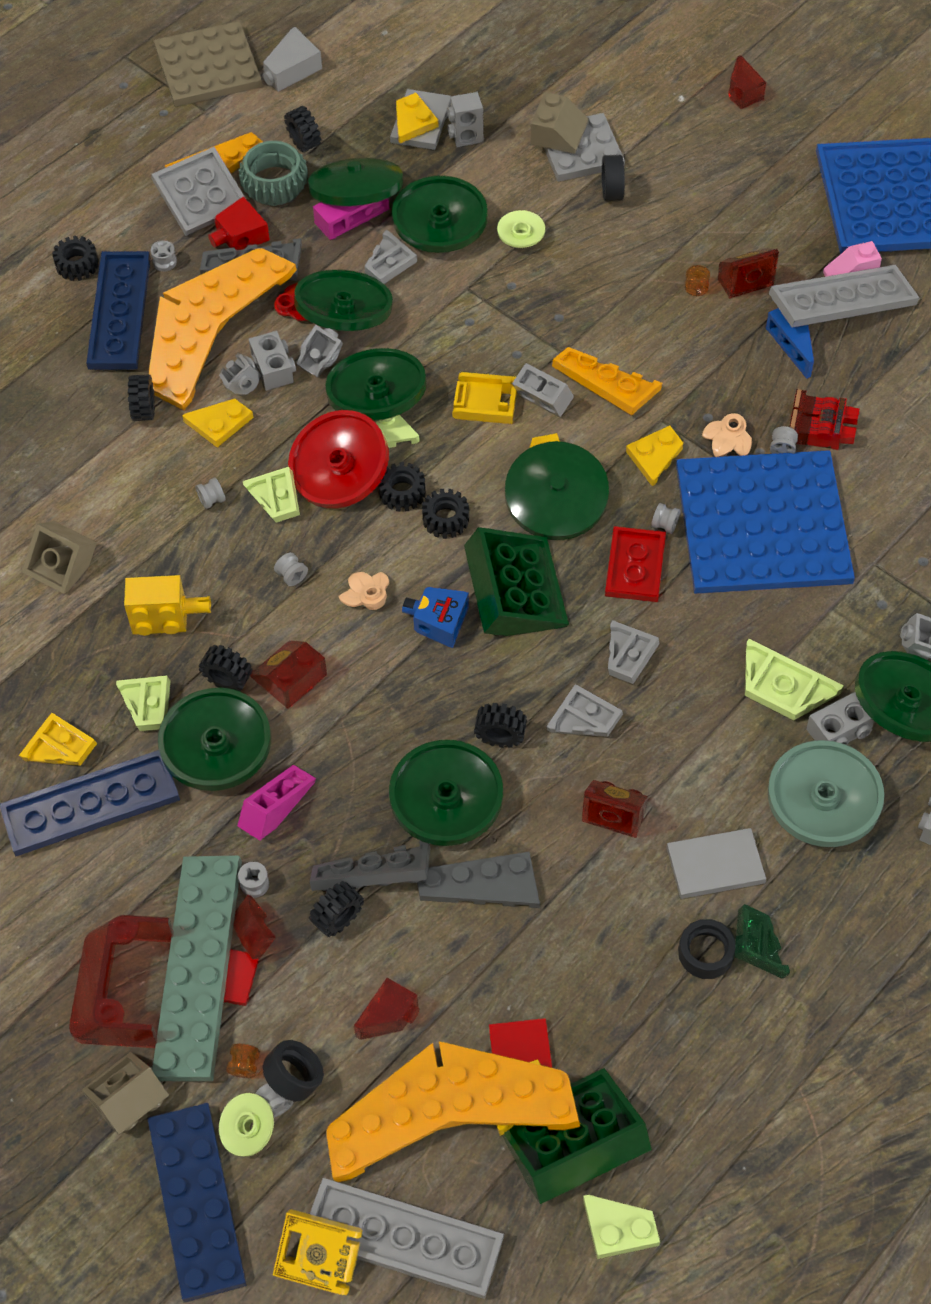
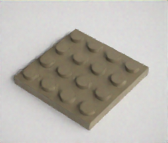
M240 21L153 40L175 107L262 87V80Z

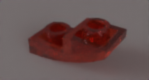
M247 895L235 911L233 925L252 959H260L276 937L264 923L267 917L265 912L251 895Z

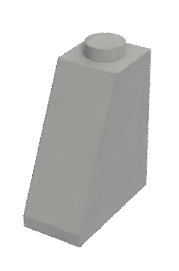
M296 27L292 28L263 62V78L265 82L279 92L321 70V51Z

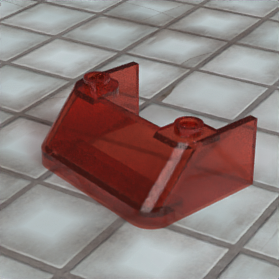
M120 915L86 935L69 1030L75 1041L81 1044L156 1047L158 1038L153 1025L123 1023L125 1013L121 1003L114 999H107L115 946L126 945L134 940L171 942L174 931L169 918Z

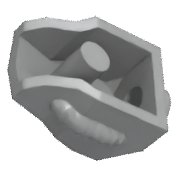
M315 325L304 342H302L300 347L301 354L297 365L318 378L324 369L331 367L338 358L343 345L342 341L337 338L338 334L330 328L323 330Z
M237 353L235 355L237 360L235 362L230 360L226 364L227 369L222 368L219 376L226 389L238 396L247 395L257 387L261 373L250 357Z
M916 613L901 629L902 646L907 653L924 659H930L931 618Z

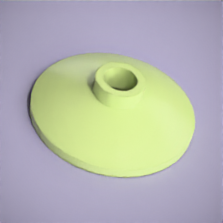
M518 210L510 212L500 219L497 232L499 238L507 245L526 248L537 244L543 238L545 224L537 214Z
M244 1093L236 1096L226 1105L219 1121V1135L224 1147L230 1153L247 1157L258 1153L265 1147L274 1127L273 1112L269 1103L257 1094ZM253 1122V1127L250 1131V1125Z

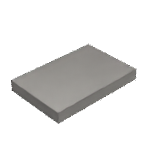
M407 89L404 97L416 92L439 120V127L399 143L396 119L390 136V142L435 150L447 116V107H450L451 96Z
M751 828L667 843L666 848L680 899L760 885L766 882Z

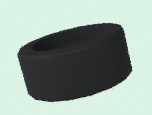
M604 155L601 167L604 201H621L624 199L625 192L622 155Z
M713 919L697 920L690 923L681 935L678 947L679 960L684 969L692 976L701 979H715L724 975L731 968L736 952L735 938L731 930L721 922ZM700 935L716 937L724 945L725 952L723 958L715 963L698 961L690 953L689 946L691 941Z
M284 1040L276 1045L267 1055L262 1066L263 1075L274 1092L284 1099L294 1102L304 1101L322 1083L324 1077L323 1065L318 1056L308 1046L295 1040ZM282 1060L293 1064L301 1072L304 1081L292 1076L285 1068Z

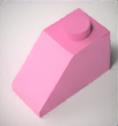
M873 241L850 246L827 265L823 273L827 277L879 268L882 258Z

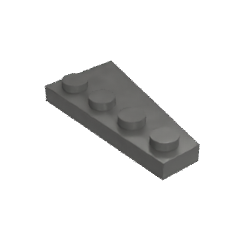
M301 238L293 239V243L282 244L281 241L271 242L272 246L258 247L294 263L297 270L288 280L297 281L302 249ZM257 244L248 245L244 250L236 251L235 248L203 252L200 267L201 275L254 249H258Z
M419 841V847L406 849L405 845L393 847V853L378 855L377 851L366 853L358 861H353L349 857L313 865L310 877L311 890L326 891L329 888L333 889V886L336 883L340 884L341 881L347 882L354 889L368 885L387 886L392 883H416L421 880H427L431 851L430 844Z
M530 852L429 867L427 880L417 882L420 901L449 903L471 901L479 905H485L486 902L502 903L503 906L515 907V904L529 905V908H540Z

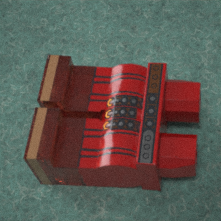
M796 389L789 425L790 428H793L798 433L796 444L818 447L831 446V449L834 450L839 449V443L854 445L856 427L843 426V423L857 425L860 408L846 406L847 398L839 397L838 400L833 397L820 398L806 395V390Z

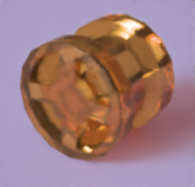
M702 265L689 267L686 271V292L692 296L706 294L709 289L710 271Z
M233 1044L230 1048L232 1058L227 1063L226 1071L240 1078L255 1077L257 1073L255 1062L260 1058V1050L248 1044Z

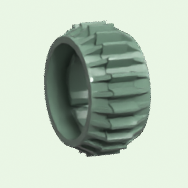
M266 141L253 146L243 156L242 162L239 163L240 184L244 192H247L249 197H252L255 201L265 205H281L290 202L299 195L301 190L304 189V185L307 184L308 171L306 160L303 159V155L297 149L285 142ZM271 167H282L291 170L289 174L277 179H264L256 176L258 172Z

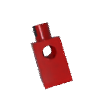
M244 197L215 216L217 231L208 235L210 243L214 248L226 243L229 248H235L236 251L244 250L248 245H259L270 240L268 224Z

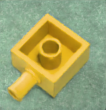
M180 575L125 578L124 606L133 635L146 636L155 633L176 634L178 632H186L187 614L211 613L210 596L186 598Z

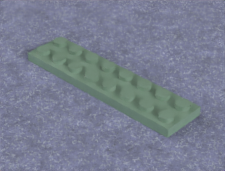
M239 855L183 857L152 1071L159 1081H213L239 887L238 872L242 864Z

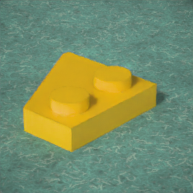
M667 426L626 445L627 454L651 486L657 483L658 477L663 470L666 471L671 465L672 459L676 458L683 450V442L671 426Z

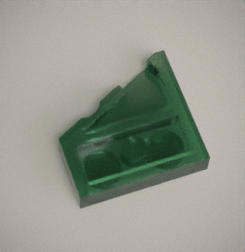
M744 904L738 909L735 957L784 979L790 974V969L788 965H782L778 952L782 948L774 934V927L770 916Z

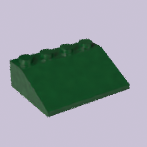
M478 527L465 543L464 548L484 633L512 636L567 627L569 622L547 537Z
M605 1068L570 1084L580 1127L568 1130H549L548 1126L514 1125L502 1135L527 1185L540 1204L652 1150L646 1123Z

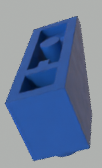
M779 308L768 312L767 331L806 379L811 377L814 358L809 326L791 327Z

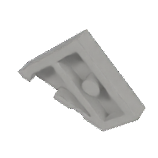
M386 230L383 233L380 245H376L373 250V256L365 264V273L385 284L417 262V255Z
M612 621L610 626L611 641L609 643V675L634 684L658 647L659 638Z
M575 684L546 727L547 731L551 733L608 737L622 717L623 712Z

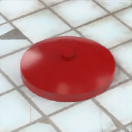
M339 410L321 415L301 430L291 447L288 467L293 471L295 488L307 501L319 507L336 509L353 505L372 493L384 477L389 461L388 443L379 426L371 418L360 412Z

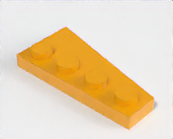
M250 132L213 147H215L231 174L240 168L239 163L242 162L243 156L253 146L263 141ZM195 153V154H193V155H190V156H187V157L182 158V159H180V160H177V161H174V162H172V163H169V164L165 165V168H166V167H169V166H171V165H173V164H176V163H178V162H180V161H182V160H185V159H187V158H189V157H192V156H194V155H196V154H198V153Z
M567 347L558 354L552 362V367L630 415H633L654 397L662 387V382L654 380L651 383L643 380V375L633 372L630 375L622 372L617 365L597 362L598 358Z

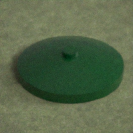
M377 158L345 159L329 163L315 170L308 180L309 191L313 198L330 205H366L382 201L396 194L403 186V174L398 165L387 160Z
M430 176L416 180L401 190L393 203L392 219L397 234L410 246L422 251L444 253L462 249L480 237L487 224L488 208L483 194L471 183L452 176Z
M319 271L304 277L295 288L294 305L299 314L308 321L328 329L340 331L369 329L383 323L392 311L393 297L388 287L376 278L356 271Z
M376 348L355 353L340 361L327 376L325 388L328 402L335 411H356L368 416L373 421L398 416L415 406L425 393L427 381L425 369L415 356L397 349Z
M545 442L527 449L515 459L505 481L506 505L513 519L525 531L535 536L547 537L548 540L572 539L589 531L603 516L609 498L608 477L602 464L586 449L568 442Z
M900 651L880 652L869 657L862 664L855 678L856 696L864 711L878 725L897 736L913 741L931 742V662L917 655Z
M208 688L191 693L172 706L161 723L158 733V747L164 766L176 780L194 789L219 791L240 785L258 772L270 751L271 730L264 710L254 699L233 689Z
M457 740L431 741L411 750L395 767L389 784L390 805L399 825L414 838L437 846L459 845L481 836L496 821L503 803V781L494 761L476 746Z

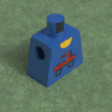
M427 587L420 601L408 597L405 598L402 613L414 616V630L417 633L453 648L469 609V592Z

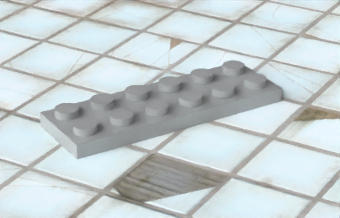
M896 265L771 286L769 295L791 327L917 305L919 296Z
M322 1178L310 1212L314 1216L361 1228L363 1230L361 1238L347 1237V1240L360 1242L357 1259L482 1299L486 1297L504 1239V1234L326 1178Z

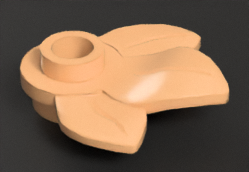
M728 414L722 421H713L703 431V438L713 440L712 450L715 457H723L733 449L740 456L748 455L751 450L752 439L746 432L745 419L739 414ZM731 422H736L738 426L736 428H731L729 424Z
M365 572L353 573L348 579L350 589L338 596L343 604L350 607L364 605L369 610L380 609L386 603V588L389 585L388 576L383 572L376 573L372 577Z

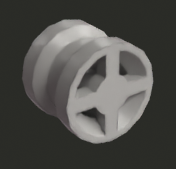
M158 241L152 245L150 251L154 267L159 271H170L177 264L174 245L169 241Z
M785 426L774 429L770 452L772 454H795V444L798 440L796 430Z
M215 477L210 479L205 485L198 484L195 486L197 495L205 509L211 508L215 502L222 503L226 500L222 487Z
M659 503L654 513L651 527L654 529L662 528L665 529L666 533L673 534L679 520L680 509H669L665 504Z
M287 553L276 562L274 571L279 576L284 577V582L288 586H294L305 578L308 568L303 563L298 562V557L294 553Z
M248 862L240 868L238 879L242 892L251 898L264 895L269 888V879L265 867L258 862Z
M268 1083L259 1088L255 1093L269 1103L273 1117L283 1114L293 1105V1101L284 1099L276 1094Z

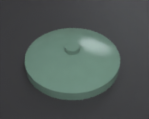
M810 741L791 748L776 762L769 779L768 801L775 819L795 838L815 846L838 847L856 842L872 830L883 808L884 787L875 766L859 751L834 741Z

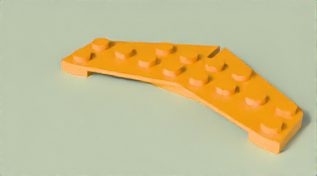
M258 248L164 292V298L160 296L148 373L152 377L154 395L185 411L195 395L196 383L216 335L231 317L274 285H282L290 279L297 270L296 265L274 253Z
M440 1041L439 1046L443 1066L438 1067L433 1043H431L328 1126L326 1135L333 1180L335 1182L351 1180L364 1173V1168L435 1131L463 1124L548 1126L549 1130H568L580 1127L569 1077L562 1070Z

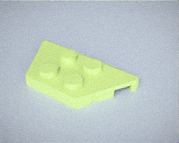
M748 639L746 644L745 696L792 720H796L841 694L844 685Z

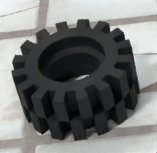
M300 106L285 113L284 122L287 125L286 130L289 131L290 139H293V144L296 145L300 152H305L321 144L319 126L315 123V118L311 116V112L307 110V107Z
M73 236L72 240L66 237V242L60 240L58 242L59 246L55 245L52 252L59 275H62L64 279H67L69 276L70 281H74L75 277L78 278V281H81L82 276H85L87 279L90 277L89 273L94 274L96 272L95 268L98 269L99 261L94 243L92 244L90 239L86 241V238L83 236L78 239V236ZM75 256H83L81 259L76 261L69 260L70 258Z
M129 375L128 402L131 420H154L155 398L151 375Z
M399 462L400 466L398 467L393 463L391 464V470L387 467L384 477L379 483V495L384 505L388 503V508L391 510L395 506L398 512L401 511V508H405V512L409 511V506H412L413 509L417 508V503L421 504L426 495L423 472H420V468L417 466L413 469V464L408 463L407 467L404 466V462ZM398 483L412 485L406 491H397L392 488Z
M440 489V494L433 491L431 492L432 497L427 495L425 502L423 501L422 504L423 525L427 528V532L431 534L434 531V537L437 538L442 534L443 539H447V534H451L452 538L456 537V532L461 535L463 528L467 529L469 522V503H467L466 497L463 496L461 498L459 491L453 494V489H449L448 493H444V489ZM443 509H450L456 513L450 518H441L436 515L438 511Z
M217 645L210 646L198 666L199 671L203 672L201 675L208 677V682H214L218 688L221 686L236 691L243 689L253 671L251 664L247 663L245 657L241 658L240 653L237 651L236 653L232 652V649L229 647L225 649L223 645H219V647Z
M489 703L485 704L477 712L474 734H476L478 739L482 738L481 741L483 743L490 742V746L498 744L500 748H504V745L508 748H512L513 745L518 746L524 740L527 716L521 710L516 711V707L511 706L509 708L504 703H502V706H499L498 703H493L492 706Z
M341 881L340 884L336 883L333 889L329 888L326 890L327 893L324 896H320V901L316 902L313 906L314 909L310 911V921L327 937L335 936L337 932L341 933L345 926L348 927L351 924L350 921L352 919L355 920L357 917L356 913L360 912L361 906L364 905V898L350 884Z

